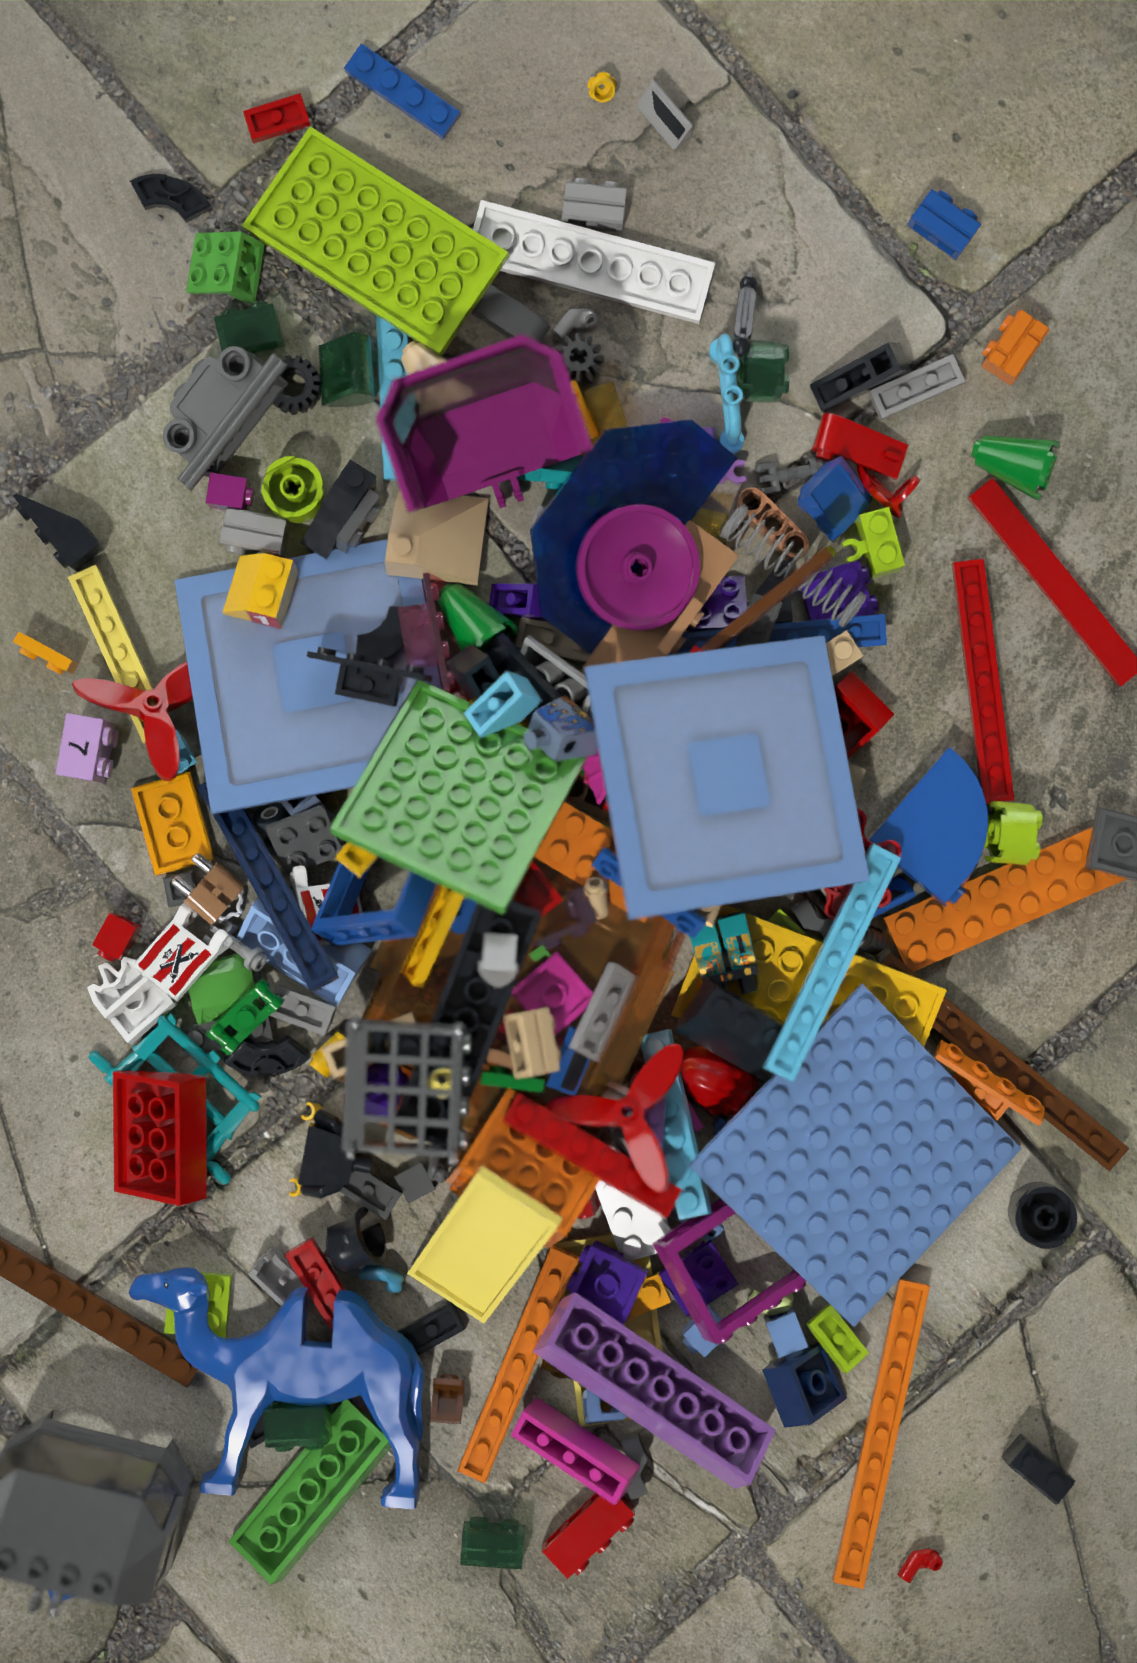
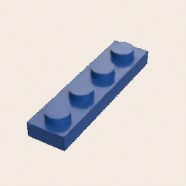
M362 43L344 67L345 73L442 140L445 139L461 116L459 110Z

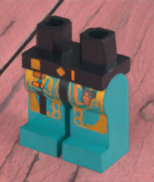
M745 910L718 917L717 921L725 946L723 948L721 947L715 921L712 927L705 925L694 939L689 936L702 981L708 977L728 989L726 982L738 979L742 994L758 990L756 974H759Z

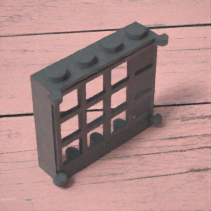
M353 1017L347 1023L342 1151H347V1159H354L355 1152L449 1157V1165H457V1158L462 1153V1149L467 1148L468 1130H463V1117H468L469 1098H464L465 1085L470 1083L471 1068L470 1066H465L466 1053H471L472 1034H467V1025H463V1023L439 1024L360 1019V1017ZM368 1030L392 1032L391 1055L368 1054ZM399 1032L422 1034L421 1057L398 1056ZM429 1034L453 1035L452 1059L428 1057ZM367 1061L390 1062L389 1086L366 1084ZM398 1063L421 1064L420 1088L397 1086ZM428 1065L451 1066L450 1089L427 1088ZM366 1092L389 1093L388 1116L365 1115ZM396 1093L420 1095L419 1118L395 1117ZM427 1095L450 1097L449 1120L426 1119ZM365 1122L388 1123L387 1141L364 1140ZM395 1124L418 1125V1143L394 1142ZM425 1126L449 1127L448 1145L425 1144Z

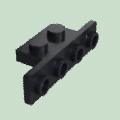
M318 647L317 652L307 651L306 656L340 664L335 690L336 695L397 707L402 677L432 682L433 677L425 675V668L406 664V669L401 670L394 668L395 662L377 659L376 664L366 663V656L347 653L346 658L336 657V650Z

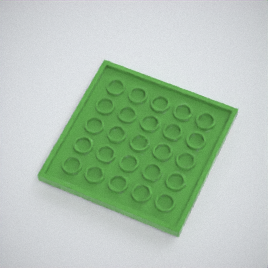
M418 680L330 828V834L504 914L584 767L587 756L561 761L552 760L540 748L531 750L526 746L524 735L528 729L518 724L511 725L485 737H480L464 714L473 705L472 703Z

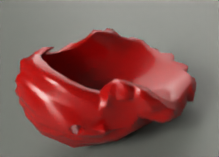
M701 1045L684 1051V1062L680 1071L685 1093L690 1099L704 1106L705 1110L708 1109L714 1115L723 1114L727 1117L730 1114L736 1115L740 1108H743L748 1103V1100H751L754 1096L753 1092L758 1088L755 1076Z

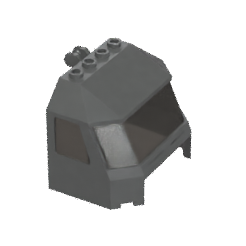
M54 1410L17 1431L6 1442L0 1453V1578L35 1587L28 1610L32 1613H37L40 1609L44 1589L55 1592L48 1610V1616L52 1618H57L64 1595L108 1606L150 1604L173 1566L195 1478L189 1465H186L178 1452L179 1448L175 1441L172 1439L169 1445L164 1448L52 1420Z

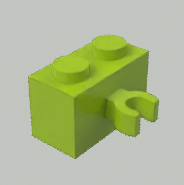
M889 507L860 514L855 520L860 541L847 539L841 544L842 548L852 546L856 551L854 556L845 559L846 563L857 561L864 555L871 579L901 571L905 567Z

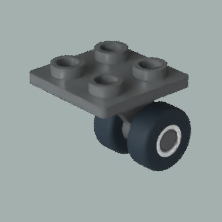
M275 802L261 807L254 814L253 822L257 831L260 834L269 836L263 842L271 855L278 856L286 875H290L295 866H304L307 869L331 860L342 849L338 838L330 834L332 824L323 805L291 816L282 803Z

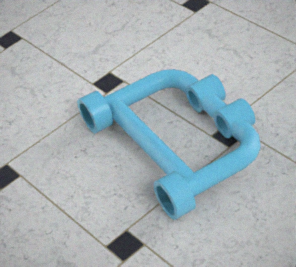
M724 333L712 342L709 356L714 363L718 364L725 430L720 436L719 445L723 452L736 454L742 449L744 444L739 406L743 394L741 389L737 387L736 379L739 361L734 356L731 337ZM730 363H732V364L734 365V367H735V368L732 369V370H731V367H730ZM733 393H735L738 396V399L736 401H734Z

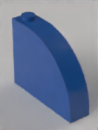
M949 747L869 839L870 842L876 844L886 840H894L899 843L902 853L897 868L944 907L950 901L956 904L964 895L966 890L963 886L975 871L984 850L988 814L985 797L977 777L968 764Z

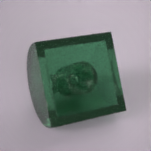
M351 332L319 345L322 406L352 407L373 402L374 397L378 393L379 386L378 382L373 379V367L377 362V354L372 349L371 337L364 333Z

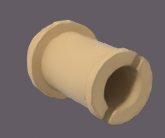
M601 877L589 878L585 883L583 891L588 896L590 915L593 918L596 917V919L605 918L610 914L607 899L608 884Z

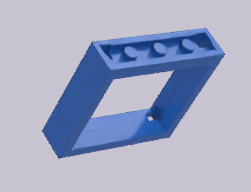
M339 862L311 930L332 946L416 937L437 883L410 871L394 910L351 915L370 867L359 878Z

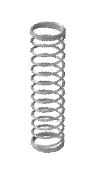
M741 505L726 522L721 531V537L723 539L726 538V541H731L737 537L736 548H741L747 544L745 555H751L757 551L755 555L756 563L766 558L764 569L769 570L776 565L774 577H779L786 572L784 579H786L793 565L803 553L804 548L798 552L787 567L776 574L785 555L794 545V541L788 545L786 550L773 564L767 567L771 555L785 534H782L774 546L762 558L757 560L764 543L773 533L775 527L769 530L756 548L747 553L753 538L766 521L762 520L754 533L738 546L745 528L756 515V512L752 513L744 526L733 537L728 538L737 529L748 512V506ZM830 570L820 584L808 595H806V592L816 574L795 590L799 591L806 585L803 599L809 598L816 592L812 604L817 606L825 600L822 613H827L835 607L832 620H837L841 617L838 623L841 627H845L866 599V595L859 592L852 602L835 617L839 606L852 588V585H849L844 593L825 610L829 599L843 580L840 577L835 585L815 603L817 596L833 573V570Z

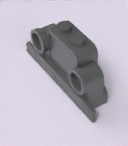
M228 347L221 352L219 358L207 357L198 361L194 365L192 375L187 382L181 384L174 392L170 411L175 419L166 425L163 432V440L170 451L178 453L189 463L177 478L189 490H193L203 476L210 477V472L220 473L287 386L288 382L280 375L288 365L275 353L270 356L266 363H263L256 355L241 347Z

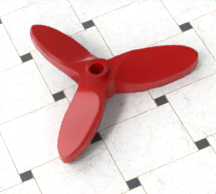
M187 661L169 672L155 689L147 691L95 678H82L73 681L74 692L84 700L107 709L139 717L144 722L146 749L155 772L166 782H172L176 778L179 771V744L169 712L193 699Z
M670 1044L659 1050L636 1075L626 1097L620 1100L590 1095L564 1096L550 1101L546 1105V1109L574 1125L590 1127L619 1126L623 1129L627 1148L635 1168L652 1190L663 1193L667 1189L669 1181L667 1164L659 1141L646 1123L647 1113L666 1096L676 1081L684 1062V1051L679 1044ZM629 1112H633L630 1117H626Z

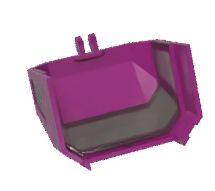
M519 333L520 336L400 378L394 377L389 392L375 419L408 512L419 511L492 486L499 507L503 508L506 507V498L501 491L499 483L509 479L513 487L512 491L515 499L521 502L524 500L517 476L561 462L593 449L561 353Z

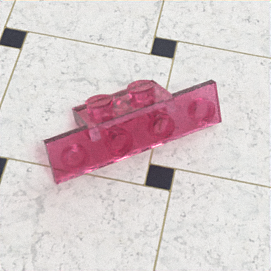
M424 573L423 589L426 603L398 607L407 665L422 668L437 665L441 688L443 691L450 693V689L455 688V682L451 670H447L445 659H450L447 640L441 641L440 630L444 629L442 611L436 612L434 601L439 600L438 587L436 582L431 583L429 573Z

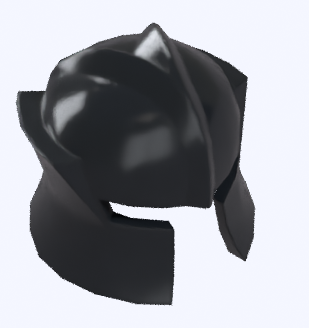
M365 1207L359 1208L348 1220L327 1228L324 1256L329 1257L332 1265L338 1271L350 1272L352 1278L365 1266L383 1264L387 1258L386 1241L380 1223L362 1230L361 1233L360 1220L369 1212Z

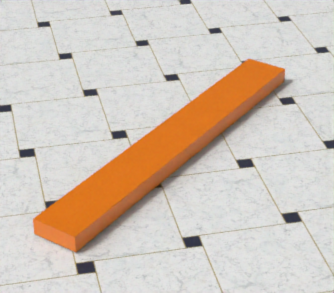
M555 1244L551 1246L458 1467V1472L484 1484L486 1483L539 1357L533 1350L560 1300L565 1295L567 1285L575 1271L580 1255Z

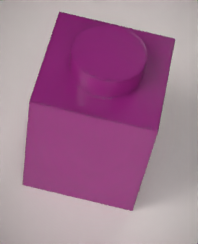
M210 472L205 501L210 508L226 510L227 507L247 511V506H252L254 488H251V483L247 478Z

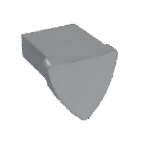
M485 933L483 958L478 964V970L481 976L496 988L511 982L518 972V965L515 964L517 935Z

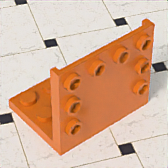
M508 1088L464 1158L453 1169L445 1182L450 1184L449 1189L460 1197L480 1167H485L563 1218L558 1228L544 1245L546 1248H549L567 1236L600 1180L502 1123L503 1117L517 1095L516 1091Z

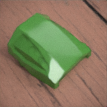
M239 954L216 958L189 988L192 1009L198 1025L217 1021L255 985L252 971L244 967L245 959ZM256 998L253 1002L261 1008L259 1000Z

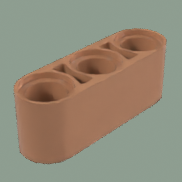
M754 487L743 490L738 497L736 509L743 505V499L746 497L755 498L759 504V508L756 510H748L744 520L747 521L752 513L756 512L754 519L749 524L755 530L762 520L776 519L780 523V530L773 532L766 542L773 547L779 537L785 534L775 551L781 556L787 548L786 542L794 539L800 542L801 547L804 548L797 561L802 559L809 548L807 536L761 490ZM765 524L758 531V534L763 539L769 532ZM788 551L784 560L791 562L798 553L795 554Z

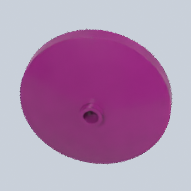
M630 505L617 508L599 518L585 534L577 555V581L586 603L604 621L628 630L654 629L674 620L692 600L700 575V560L697 546L685 525L674 515L663 509L649 505ZM634 562L638 565L637 573L631 571V566L634 565Z

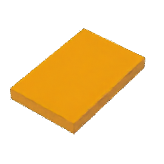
M190 771L178 774L172 782H166L161 779L131 788L155 876L196 865L191 861L196 853L201 854L208 861L215 860Z

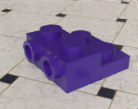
M859 560L817 573L806 592V595L812 592L830 570H833V573L817 596L815 603L842 577L843 580L832 594L825 610L844 593L849 585H852V588L839 606L835 617L852 602L859 592L864 593L866 599L854 616L875 615V613L879 612L876 596H869L866 584L871 583L868 568L866 565L861 567ZM806 585L801 589L802 596ZM816 592L809 598L803 599L809 620L832 618L835 607L827 613H822L825 600L819 605L813 606L812 601Z
M596 1240L591 1246L586 1245L579 1258V1262L583 1263L579 1273H573L567 1289L571 1291L570 1294L576 1292L625 1326L649 1270L623 1258V1253Z

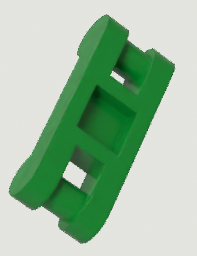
M263 978L205 1033L212 1041L215 1039L222 1046L221 1050L227 1056L285 1001L279 994L275 995L268 988L270 985ZM258 997L266 1002L262 1008L253 1002ZM229 1024L237 1031L231 1037L224 1031Z

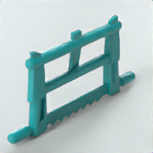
M171 1012L168 1017L165 1015L159 1016L157 1019L159 1026L139 1044L132 1046L133 1052L115 1068L98 1051H91L89 1053V1060L103 1074H107L104 1079L113 1087V1071H138L146 1061L158 1072L178 1073L155 1052L168 1036L174 1039L199 1063V1066L192 1075L205 1077L209 1072L240 1101L225 1117L206 1099V1117L217 1126L206 1138V1168L221 1184L226 1185L231 1181L229 1173L217 1162H213L212 1159L227 1138L232 1140L235 1130L250 1111L257 1112L259 1110L260 1104L258 1100L262 1096L255 1092H247L217 1064L222 1057L214 1049L209 1054L201 1049L177 1026V1019Z

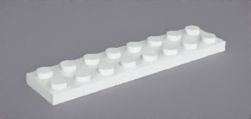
M484 200L480 201L473 230L509 252L510 257L500 271L699 324L715 262Z

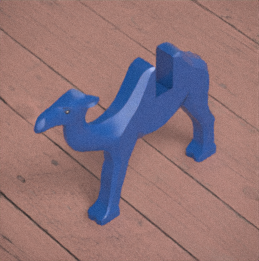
M176 1268L160 1273L142 1274L135 1278L129 1289L130 1297L136 1301L144 1299L157 1303L174 1311L176 1341L184 1358L193 1367L226 1384L232 1391L233 1413L225 1433L223 1456L219 1466L203 1474L202 1480L199 1482L201 1493L235 1495L240 1486V1470L243 1466L245 1448L260 1416L273 1401L304 1406H319L361 1395L375 1422L386 1436L393 1450L396 1463V1478L382 1490L383 1494L380 1497L381 1506L415 1509L420 1499V1487L418 1485L420 1480L419 1448L423 1436L422 1389L424 1366L413 1344L402 1334L385 1325L362 1296L353 1291H338L334 1301L332 1343L306 1341L308 1287L293 1290L283 1305L262 1329L244 1337L226 1339L215 1335L209 1327L207 1317L210 1297L209 1286L203 1274L196 1268Z

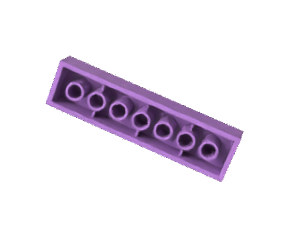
M576 1292L560 1300L533 1350L539 1357L732 1488L751 1485L776 1429Z

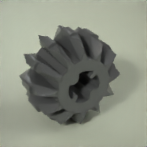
M580 333L575 334L574 342L568 336H565L563 338L565 346L557 344L555 347V351L562 355L570 382L574 377L578 386L582 385L583 377H585L588 383H592L593 375L591 373L600 375L602 368L597 364L604 363V356L598 354L601 350V345L595 344L591 346L593 337L590 335L586 337L584 342L581 341ZM573 356L584 357V363L580 365L578 361L573 362Z

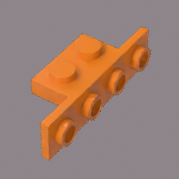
M941 1039L937 1046L935 1059L955 1071L952 1077L994 1120L998 1121L1008 1107L1040 1126L1043 1122L1045 1107L1036 1097L1024 1094L1010 1080L998 1077L985 1064L972 1060L959 1047L954 1044H948Z

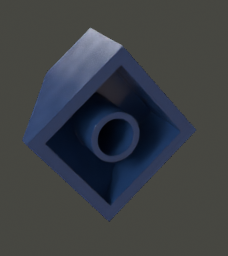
M819 1342L802 1349L803 1353L791 1359H786L785 1356L778 1358L762 1369L784 1428L812 1425L847 1399L832 1358Z

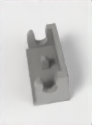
M274 1245L259 1259L248 1274L280 1306L283 1305L293 1290L304 1287L286 1256Z

